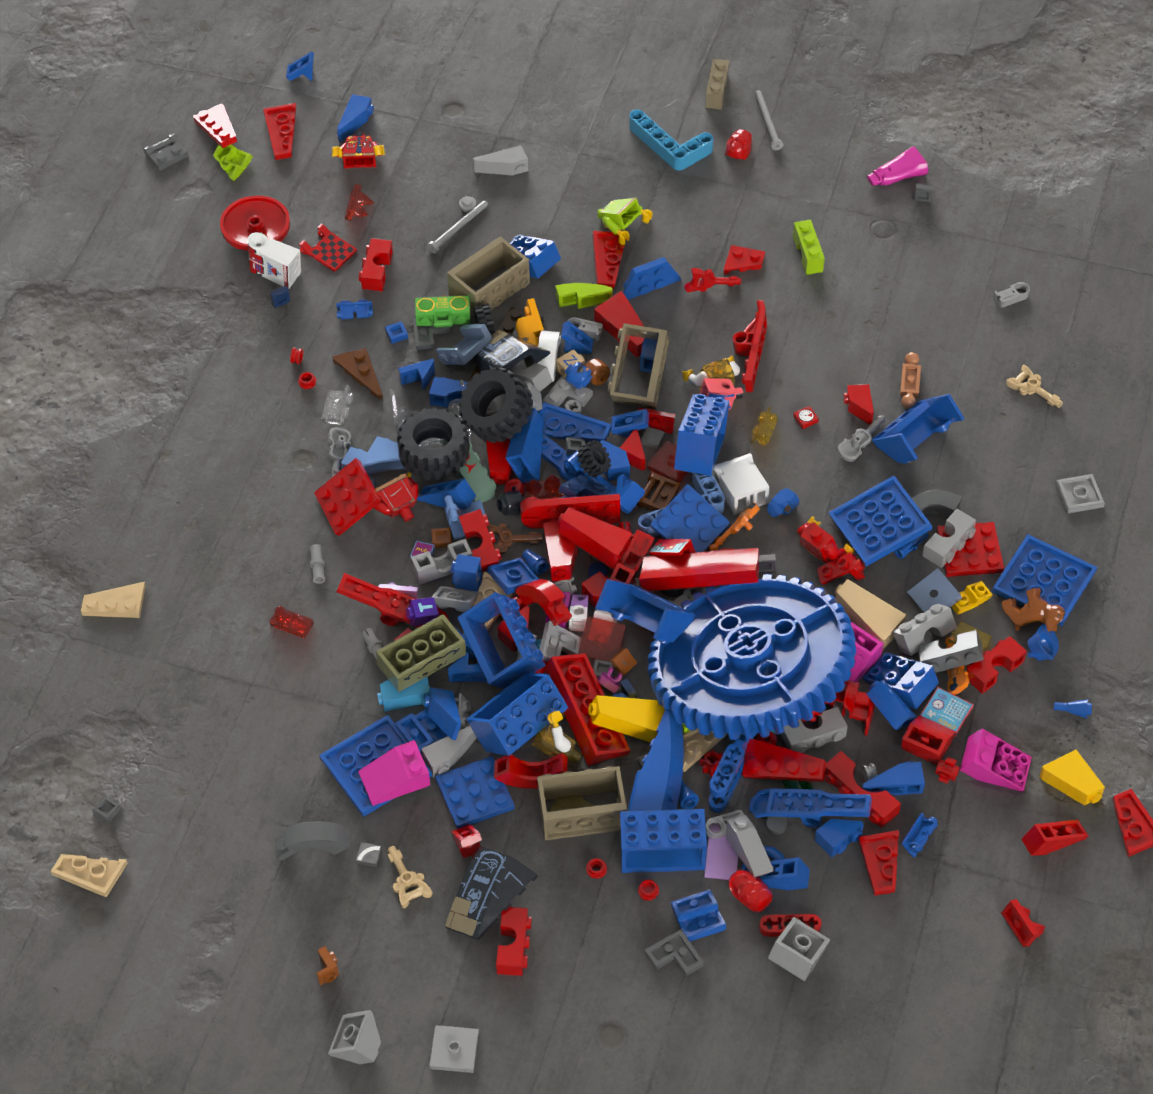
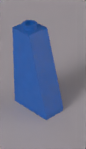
M535 408L532 409L531 416L527 418L529 420L528 423L523 425V430L515 433L514 437L511 438L505 457L522 484L538 481L540 478L543 420Z

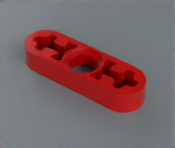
M815 914L765 915L760 920L759 930L766 937H779L786 928L784 924L795 917L809 927V922H813V925H815L813 929L820 932L822 922ZM778 922H781L780 929H778ZM766 923H771L772 929H768Z

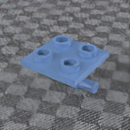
M446 496L444 500L447 506L444 511L453 539L466 538L459 516L481 509L482 515H484L485 511L481 500L471 502V506L463 510L453 503L452 496Z

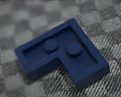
M578 475L561 484L559 492L568 497L610 495L611 492L604 485L594 483L583 475Z

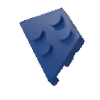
M665 257L633 268L623 285L625 288L623 293L627 300L680 281L681 277Z

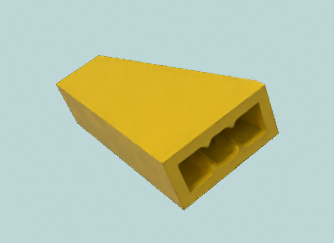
M598 695L590 703L588 709L593 724L650 743L657 736L656 730L665 712L664 706H661L657 700Z

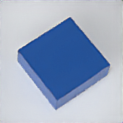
M402 321L385 326V331L391 344L408 339V333Z

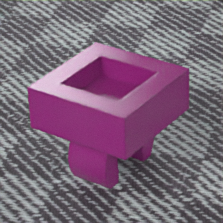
M610 667L607 674L602 672L598 683L616 693L620 685L619 681L622 679V673H619L617 677H612L611 673L614 668Z

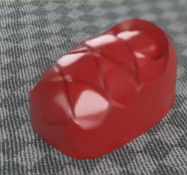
M738 129L732 133L726 144L725 155L734 159L746 160L752 148L751 133L743 129Z
M745 870L736 871L730 876L728 880L730 891L735 898L753 912L760 913L771 903L772 893L758 876L754 877L750 871Z

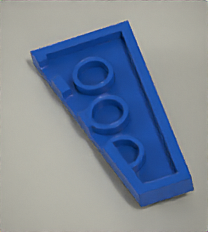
M545 402L542 405L543 409L539 411V415L543 420V434L550 438L566 439L569 437L584 439L589 442L594 440L600 443L601 440H607L611 431V424Z

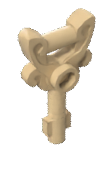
M1024 364L1022 365L1021 373L1016 378L1007 379L1006 385L1009 388L1019 390L1021 395L1037 393L1046 399L1047 403L1051 406L1055 405L1060 408L1063 404L1060 397L1055 394L1052 395L1040 387L1041 376L1038 374L1034 375L1029 367Z
M395 846L389 847L388 858L391 863L394 862L400 874L397 878V883L393 885V890L395 893H399L401 907L406 908L410 900L419 896L430 898L432 891L424 882V875L407 871L402 861L403 856L400 850H397ZM411 887H418V888H416V889H414V890H412V891L406 893V891H407L409 888H411Z

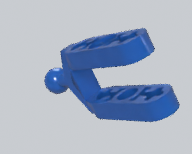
M744 734L741 739H736L734 744L726 748L710 781L709 790L711 794L708 806L715 813L723 812L726 809L742 776L744 755L749 740L745 739ZM721 797V803L715 805L714 802H716L718 798Z

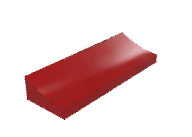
M759 548L684 553L681 556L643 557V565L639 577L641 588L647 591L758 583Z
M586 653L551 657L544 669L546 674L551 677L568 706L564 714L588 767L608 759L628 755L631 750L623 733L592 723V718L588 711L589 705L597 695L605 696L600 683H598Z

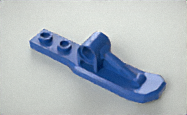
M545 434L542 435L541 457L555 467L564 480L569 481L578 475H583L594 483L604 485L606 489L611 491L610 495L616 494L617 487L601 475L592 477L588 476V472L584 473V468L580 467L582 465L581 462L577 460L579 459L577 457L578 450L572 455H566V451Z
M765 789L760 790L751 798L749 811L755 818L766 816L800 817L804 825L816 828L821 825L822 816L869 817L872 797L865 794H830L822 790Z

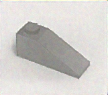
M517 146L473 158V169L476 173L516 175L528 171V158L522 146Z
M470 726L460 730L456 740H452L447 736L421 749L422 758L432 771L433 778L451 770L477 739Z
M743 815L727 820V841L751 874L757 877L773 872V867L756 828L749 818Z

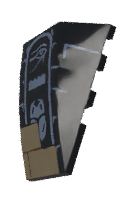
M497 330L491 335L493 339L473 358L480 372L484 370L490 371L491 368L509 370L527 356L537 364L551 353L542 347Z
M480 846L472 854L445 927L479 940L498 920L497 916L503 910L506 911L511 906L510 902L517 895L521 896L526 890L525 886L531 880L534 882L538 875L515 858Z

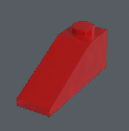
M1079 820L1035 824L1021 840L1031 856L1049 854L1087 839L1088 834Z

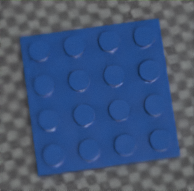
M895 476L888 478L828 512L832 521L866 567L933 529L931 523Z
M1027 534L997 580L992 592L1005 599H1015L1016 604L1024 607L1028 603L1026 591L1040 588V596L1043 600L1048 602V604L1060 605L1064 608L1065 616L1059 623V625L1063 626L1096 573L1097 567Z
M389 715L319 756L334 779L364 817L391 800L372 806L358 771L394 747L408 743V741ZM426 765L430 778L432 776V771Z

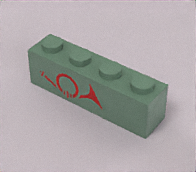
M446 440L442 441V447L449 442ZM469 441V458L466 460V464L460 467V470L455 474L458 479L465 478L476 495L472 502L481 500L483 503L495 498V489L497 488L494 480L488 477L486 467L481 465L477 452H473L471 442Z

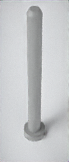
M757 90L755 95L772 139L771 147L775 151L780 150L783 147V142L781 139H778L762 92Z
M482 201L436 241H430L427 244L428 250L433 254L438 252L439 246L487 207V201Z

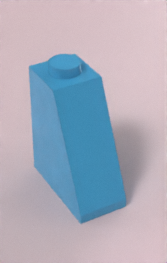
M425 677L400 692L397 691L389 679L380 684L381 693H377L379 705L383 704L384 712L423 705L425 694L428 695L430 689L428 678Z

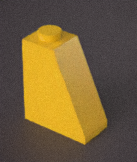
M1077 750L1042 766L1039 776L1041 780L1084 806L1091 802H1098L1102 798L1105 788Z

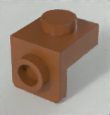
M326 946L318 949L319 959L324 966V969L316 973L320 985L330 983L339 976L336 965L338 960L333 951L329 952Z

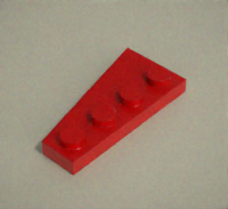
M296 103L263 109L275 160L292 157Z
M593 231L596 284L614 289L625 244L619 243L618 234L615 235L613 232Z

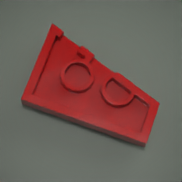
M1129 789L1113 796L1112 801L1127 856L1130 857L1153 847V819L1134 791Z
M899 830L858 838L874 896L895 892Z

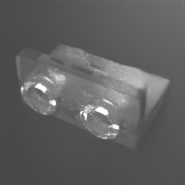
M346 386L344 391L329 390L321 417L322 423L344 425L345 418L349 416L348 406L353 402V393L350 392V386Z

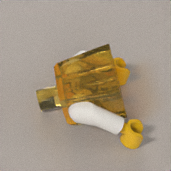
M731 355L729 358L704 365L697 376L693 374V369L682 371L684 381H689L701 390L703 380L706 378L730 379L734 385V376L740 373V368L735 363L733 355Z
M553 711L547 717L551 725L545 726L540 730L531 745L552 757L563 753L568 756V759L576 763L582 753L574 748L576 741L564 734L562 727L558 725V722L563 720L561 712Z

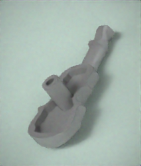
M883 415L878 416L877 420L866 430L857 429L852 434L851 439H844L837 449L839 456L848 462L855 461L859 455H862L861 449L871 442V434L878 429L881 423L885 422V417Z
M337 427L332 428L328 435V441L331 443L329 458L333 460L332 477L339 472L340 462H342L348 451L346 446L351 444L350 432Z

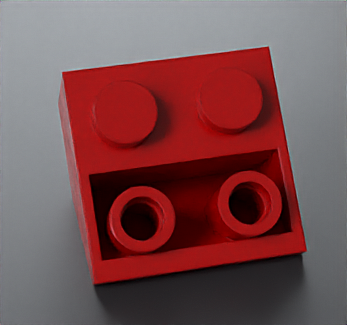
M919 715L910 723L902 738V750L938 766L939 761L943 759L954 739L956 731Z

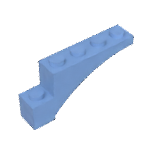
M377 436L368 452L350 447L341 462V468L343 469L352 460L357 458L361 461L368 475L390 470H406V467L400 462L398 444L388 438Z

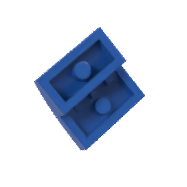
M426 709L415 716L411 713L395 723L408 742L415 740L420 753L422 748L448 736L427 715Z
M711 890L671 902L678 925L689 942L726 930V923L718 910V904Z

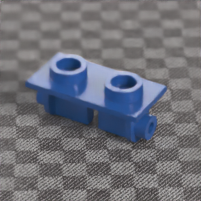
M361 299L358 302L344 300L336 303L337 310H340L337 311V318H341V320L354 319L353 312H357V319L373 316V309H369L373 308L372 301Z
M921 813L901 843L913 858H915L918 852L923 850L928 835H931L934 828H937L938 820L936 818H926Z

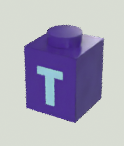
M434 597L411 600L408 608H406L407 619H410L412 626L425 625L436 619L439 615Z

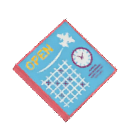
M937 687L922 711L921 716L956 731L957 735L972 711L974 704Z

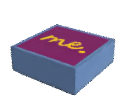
M416 541L410 558L428 551L432 556L435 545Z

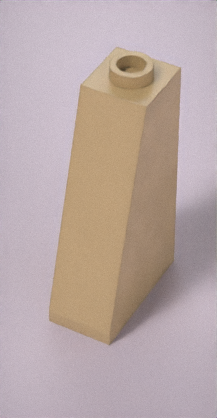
M848 579L843 585L840 584L835 591L837 603L844 607L845 613L858 627L884 643L883 650L893 640V631L905 623L906 614Z

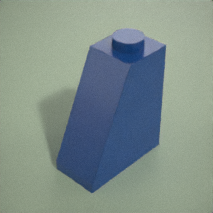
M877 680L868 688L870 690L867 693L868 697L895 730H903L917 717L885 681L881 680L878 682Z

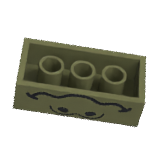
M443 614L376 651L377 665L397 691L400 692L465 656L466 645L465 640Z

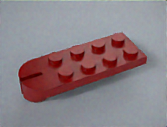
M620 494L543 500L537 497H528L520 504L522 523L534 529L543 528V523L558 521L561 513L565 514L568 507L609 524L620 523Z

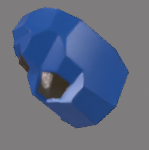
M788 488L780 490L768 504L767 513L771 517L790 514L799 505L797 494Z

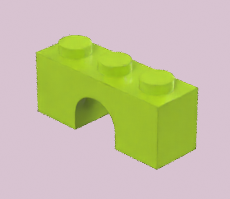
M812 221L794 222L793 239L796 248L801 249L802 265L806 275L823 272L825 257Z

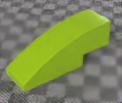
M591 283L555 285L556 299L559 307L577 304L578 309L600 305L613 297L612 287Z

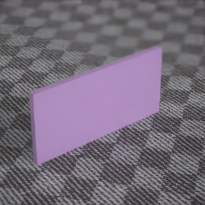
M712 824L710 825V830L712 832H719L720 827ZM727 836L718 839L709 838L705 877L729 880L730 876L737 871L738 854L727 841Z

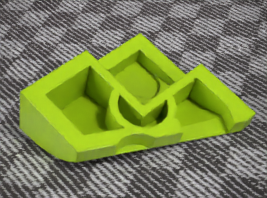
M218 145L213 154L220 163V166L233 181L244 172L253 158L251 154L239 150L233 145L224 148Z

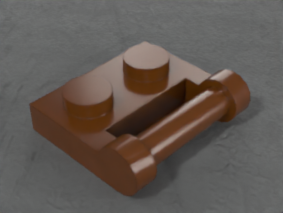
M651 473L644 487L645 493L636 506L639 508L645 507L653 511L667 507L677 495L681 483ZM659 484L651 499H646L654 485Z

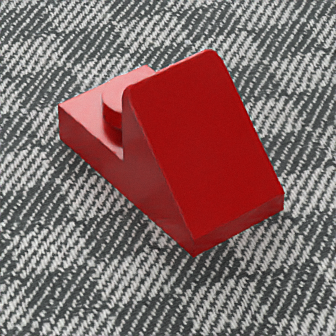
M471 824L451 831L463 858L471 856L480 847L479 842L482 841L480 833Z

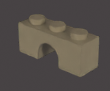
M713 59L706 91L705 108L722 110L725 86H727L729 75V60Z

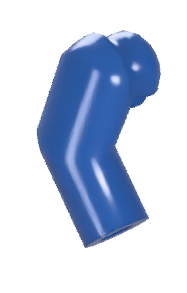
M763 846L767 856L773 858V860L785 859L784 854L775 847Z

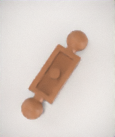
M914 352L906 355L905 363L902 366L900 396H903L901 403L906 409L915 406V398L919 396L921 365H917L919 363V356Z

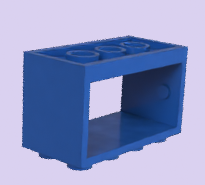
M703 394L692 395L678 432L674 469L708 476L712 475L725 439L730 401L720 397H707Z
M494 592L457 618L488 684L505 689L525 672L535 673L546 665L543 661L544 656L534 643L536 642L535 637L527 628L528 623L518 610L520 607L517 601ZM499 613L502 614L522 656L521 659L506 669L484 625Z
M525 672L466 720L486 752L509 756L550 723L547 718L553 711L563 713L568 709V706L548 674Z
M704 809L620 812L622 873L705 870L707 840Z

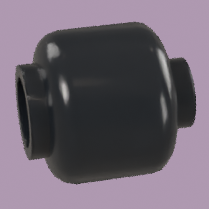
M517 490L501 493L499 498H497L498 511L502 512L505 516L521 514L520 504L525 497Z

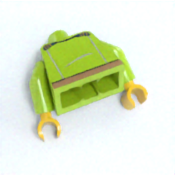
M637 198L611 201L605 208L598 210L597 216L599 219H602V223L606 228H609L615 235H619V243L624 245L625 239L629 241L630 235L629 232L621 231V229L624 230L640 214L642 215V222L649 223V220L652 219V211L648 209L643 210V207L638 204Z

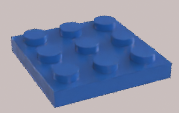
M687 484L649 526L663 539H691L697 553L704 552L730 522Z
M493 756L435 776L437 785L457 829L515 809L506 785L494 779L495 761Z

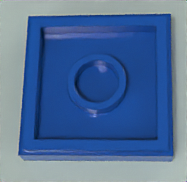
M522 558L488 566L487 572L506 595L515 593L518 587L539 579Z

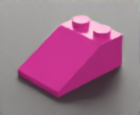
M415 740L394 747L358 771L372 806L430 786L429 772Z

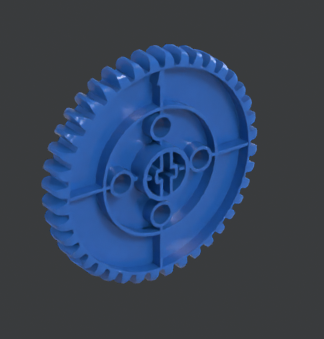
M765 574L762 579H758V583L720 585L718 588L708 586L706 587L707 593L696 592L693 594V601L684 600L681 602L682 608L695 614L693 622L674 642L664 644L655 639L651 642V653L648 654V674L653 693L656 695L658 703L664 706V710H669L673 713L674 720L677 723H685L686 728L689 730H696L698 728L699 733L704 736L709 735L713 731L714 738L718 739L723 738L725 734H729L730 740H736L740 734H744L745 739L750 740L754 738L755 733H760L762 738L768 737L771 730H775L778 734L785 731L784 726L786 725L796 728L799 726V719L802 718L805 721L813 719L812 711L823 712L826 709L824 702H834L836 699L835 692L843 691L845 688L844 681L850 679V669L855 664L856 645L850 618L845 613L844 607L837 603L833 595H828L826 590L821 587L815 588L812 582L802 584L801 578L795 577L788 581L786 575H779L776 579H773L772 574Z

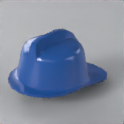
M1042 624L1037 632L1028 639L1029 652L1027 656L1029 658L1034 657L1038 661L1053 660L1059 649V642L1053 630L1049 632L1046 625Z

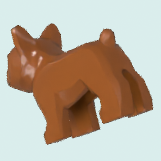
M1040 588L1026 591L1028 603L1022 609L1016 606L1017 602L1015 599L1010 598L1002 602L1003 610L1014 623L1016 631H1019L1020 627L1040 621L1046 625L1049 632L1052 630L1056 632L1057 625L1064 619L1065 610L1060 605H1051L1043 600L1040 596Z

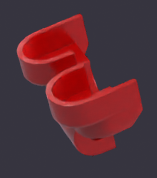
M844 681L845 688L841 692H835L836 699L834 702L824 703L829 704L830 709L834 708L835 701L843 702L842 716H845L848 709L850 713L848 718L866 722L864 736H867L875 704L868 697L867 693L858 691L859 682Z

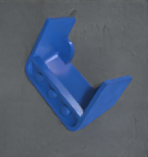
M950 394L928 398L917 402L915 406L906 410L877 434L872 441L877 448L897 463L906 464L918 458L913 450L935 432L943 433L949 429L948 425L953 422L962 421L965 418Z
M609 579L606 580L595 607L597 610L612 613L611 617L616 620L623 621V619H628L654 632L653 638L664 644L674 642L693 622L695 617L694 613L641 587Z

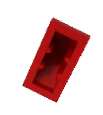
M634 430L621 445L620 449L626 451L631 466L643 471L645 470V455L638 430Z

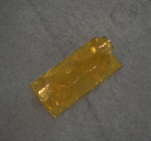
M769 407L766 412L762 411L757 419L759 424L754 427L751 433L753 435L751 443L758 440L761 445H766L769 442L772 431L778 421L777 415L770 413L772 407Z

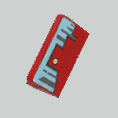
M659 539L649 551L650 555L681 556L684 553H696L691 539Z

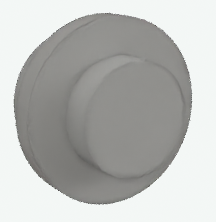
M470 196L463 197L459 201V206L462 211L470 212L476 207V200Z

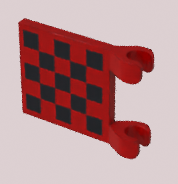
M321 224L317 227L319 230L317 234L323 237V239L313 248L306 241H302L299 244V250L301 253L311 256L335 272L357 252V248L336 236L325 225Z

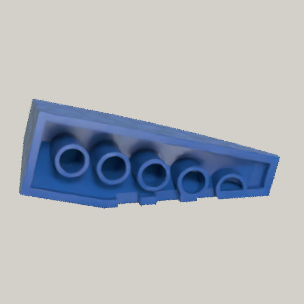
M665 710L656 730L657 736L655 739H652L649 745L651 747L650 752L644 756L642 761L644 765L635 776L628 811L676 810L683 774L682 724L674 720L673 713L669 710Z

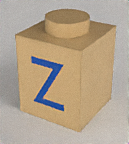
M572 350L556 359V372L566 378L567 374L564 372L570 364L574 365L576 362H580L585 365V360L582 355H578Z

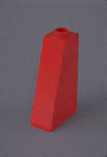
M622 291L594 309V321L601 323L603 329L619 342V329H623L624 323L645 327ZM634 336L629 338L627 349L636 357L641 355L644 338Z
M508 438L503 442L491 443L486 441L490 479H493L499 485H506L512 474V467L505 458L511 440Z
M569 507L565 514L561 513L557 523L560 525L558 533L612 569H615L617 563L622 559L629 547L632 533Z
M558 521L543 523L544 541L552 582L571 580L579 550L578 545L558 533L560 526L557 524Z

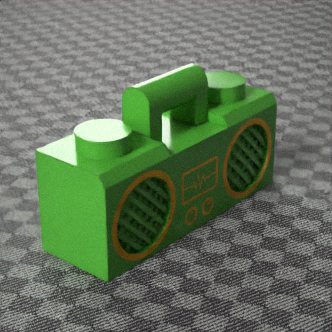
M469 296L415 298L417 326L452 327V323L470 324Z

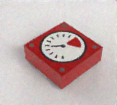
M810 406L793 413V417L802 429L819 422V418Z

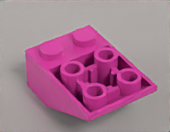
M851 622L855 635L856 655L854 656V667L850 669L851 676L849 680L858 682L881 657L884 643Z
M982 728L968 737L960 771L976 780L1022 792L1025 788L1032 757Z

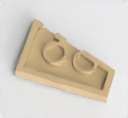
M141 582L84 595L81 614L82 616L140 618L146 584Z

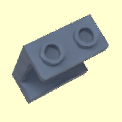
M485 324L462 325L459 329L464 338L453 348L436 349L439 360L444 365H465L493 339Z

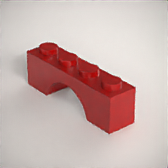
M840 751L826 763L825 781L833 784L840 794L871 795L872 804L868 818L872 823L878 824L883 828L899 814L901 803L886 790L869 792L859 787L853 777L856 763Z

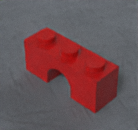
M371 238L370 245L366 246V258H363L362 261L363 270L359 272L358 277L362 289L383 291L386 272L385 266L379 265H390L393 255L392 240Z
M481 509L459 516L466 539L478 537L483 540L479 548L471 551L473 557L481 558L482 572L487 571L488 566L498 564L502 557L499 549H494L493 543L496 540L493 532H488L487 525H490L487 515H482Z
M1011 636L1005 640H1000L991 651L987 650L983 653L984 660L970 663L967 666L969 683L983 694L997 682L999 672L993 668L994 666H1002L1009 672H1012L1024 663L1027 651Z
M509 907L506 911H502L501 935L513 937L515 941L507 946L498 945L497 974L523 976V968L528 966V955H525V949L530 947V936H527V929L532 927V917L528 916V908Z

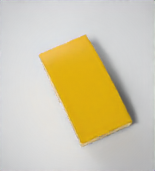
M980 581L966 586L964 591L959 592L962 599L951 607L958 615L979 606L992 598L993 595L985 584Z

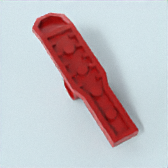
M763 300L756 301L757 312L755 313L754 320L744 331L737 332L732 337L734 352L737 355L749 356V359L745 361L746 373L742 375V384H745L746 392H753L768 326Z
M346 573L343 574L336 591L337 593L376 608L382 613L380 616L381 622L388 626H395L397 622L401 621L411 625L410 619H407L406 608H408L411 600L416 598L392 588H380ZM437 607L438 617L444 614L449 621L447 613Z

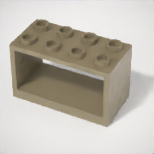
M500 236L447 272L449 296H469L470 314L473 317L474 306L489 304L492 310L530 283L529 259ZM505 266L508 269L477 292L471 289L501 267Z
M624 323L623 329L620 328L618 333L620 344L615 348L616 364H613L611 369L613 380L608 385L609 396H611L612 401L615 403L656 409L670 340L667 330ZM630 336L658 340L647 397L619 393Z
M607 766L594 770L585 769L579 772L567 771L563 774H545L537 777L538 799L545 840L620 831V812L627 811L619 766ZM616 791L617 798L615 804L547 812L545 800Z

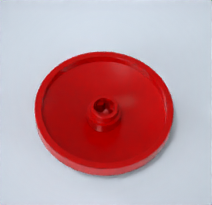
M248 196L236 200L224 210L220 219L222 236L228 244L237 249L248 251V237L255 232L264 234L268 240L274 239L281 242L289 232L290 217L287 208L278 200L268 196Z

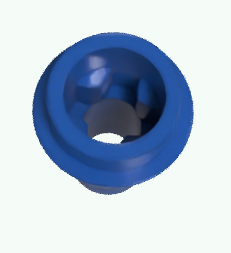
M530 549L523 552L522 558L534 574L542 575L547 571L549 565L546 558L532 552Z

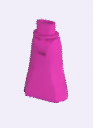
M913 146L893 160L873 170L872 174L867 175V179L872 186L878 184L885 186L904 179L924 176L928 174L929 169L925 159Z

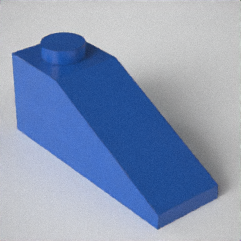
M351 95L337 128L338 141L342 142L368 121L370 115L374 112L371 97Z
M463 478L424 486L418 493L417 501L446 508L447 505L444 498L452 496L453 503L459 509L464 510L471 506V502L476 495L466 479Z
M430 687L428 695L425 694L423 699V706L426 708L427 715L452 740H456L461 720L453 691Z
M914 761L900 763L863 783L862 789L869 792L886 790L891 795L921 794L925 785L921 762Z
M799 857L770 861L773 872L758 876L768 888L782 890L808 888L810 869ZM742 864V870L749 871L745 864Z

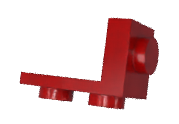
M851 552L817 568L822 585L848 573L858 581L865 578L863 572L865 567L862 560L857 559Z

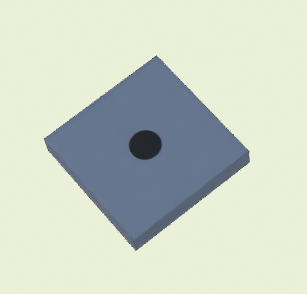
M938 568L907 591L908 595L923 612L928 611L935 604L951 607L962 599L960 593Z

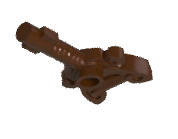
M491 524L487 525L488 532L492 531L493 535L496 533L499 537L498 544L493 543L494 549L498 548L501 554L507 552L512 542H529L530 544L542 542V534H537V532H529V535H512L511 530L507 529L505 524H500L499 527Z

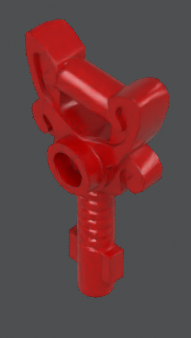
M691 268L693 277L691 282L684 285V289L686 292L699 290L705 292L707 288H711L714 284L740 285L741 278H737V276H730L729 278L715 277L711 269L703 271L698 268Z

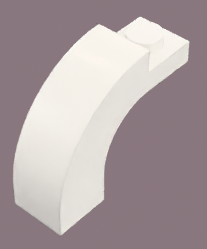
M541 331L538 346L549 350L551 354L538 362V364L548 368L554 382L557 352L561 343L560 332Z

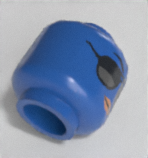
M576 362L574 365L570 364L564 372L567 374L566 381L577 389L586 388L593 377L591 370L580 362Z

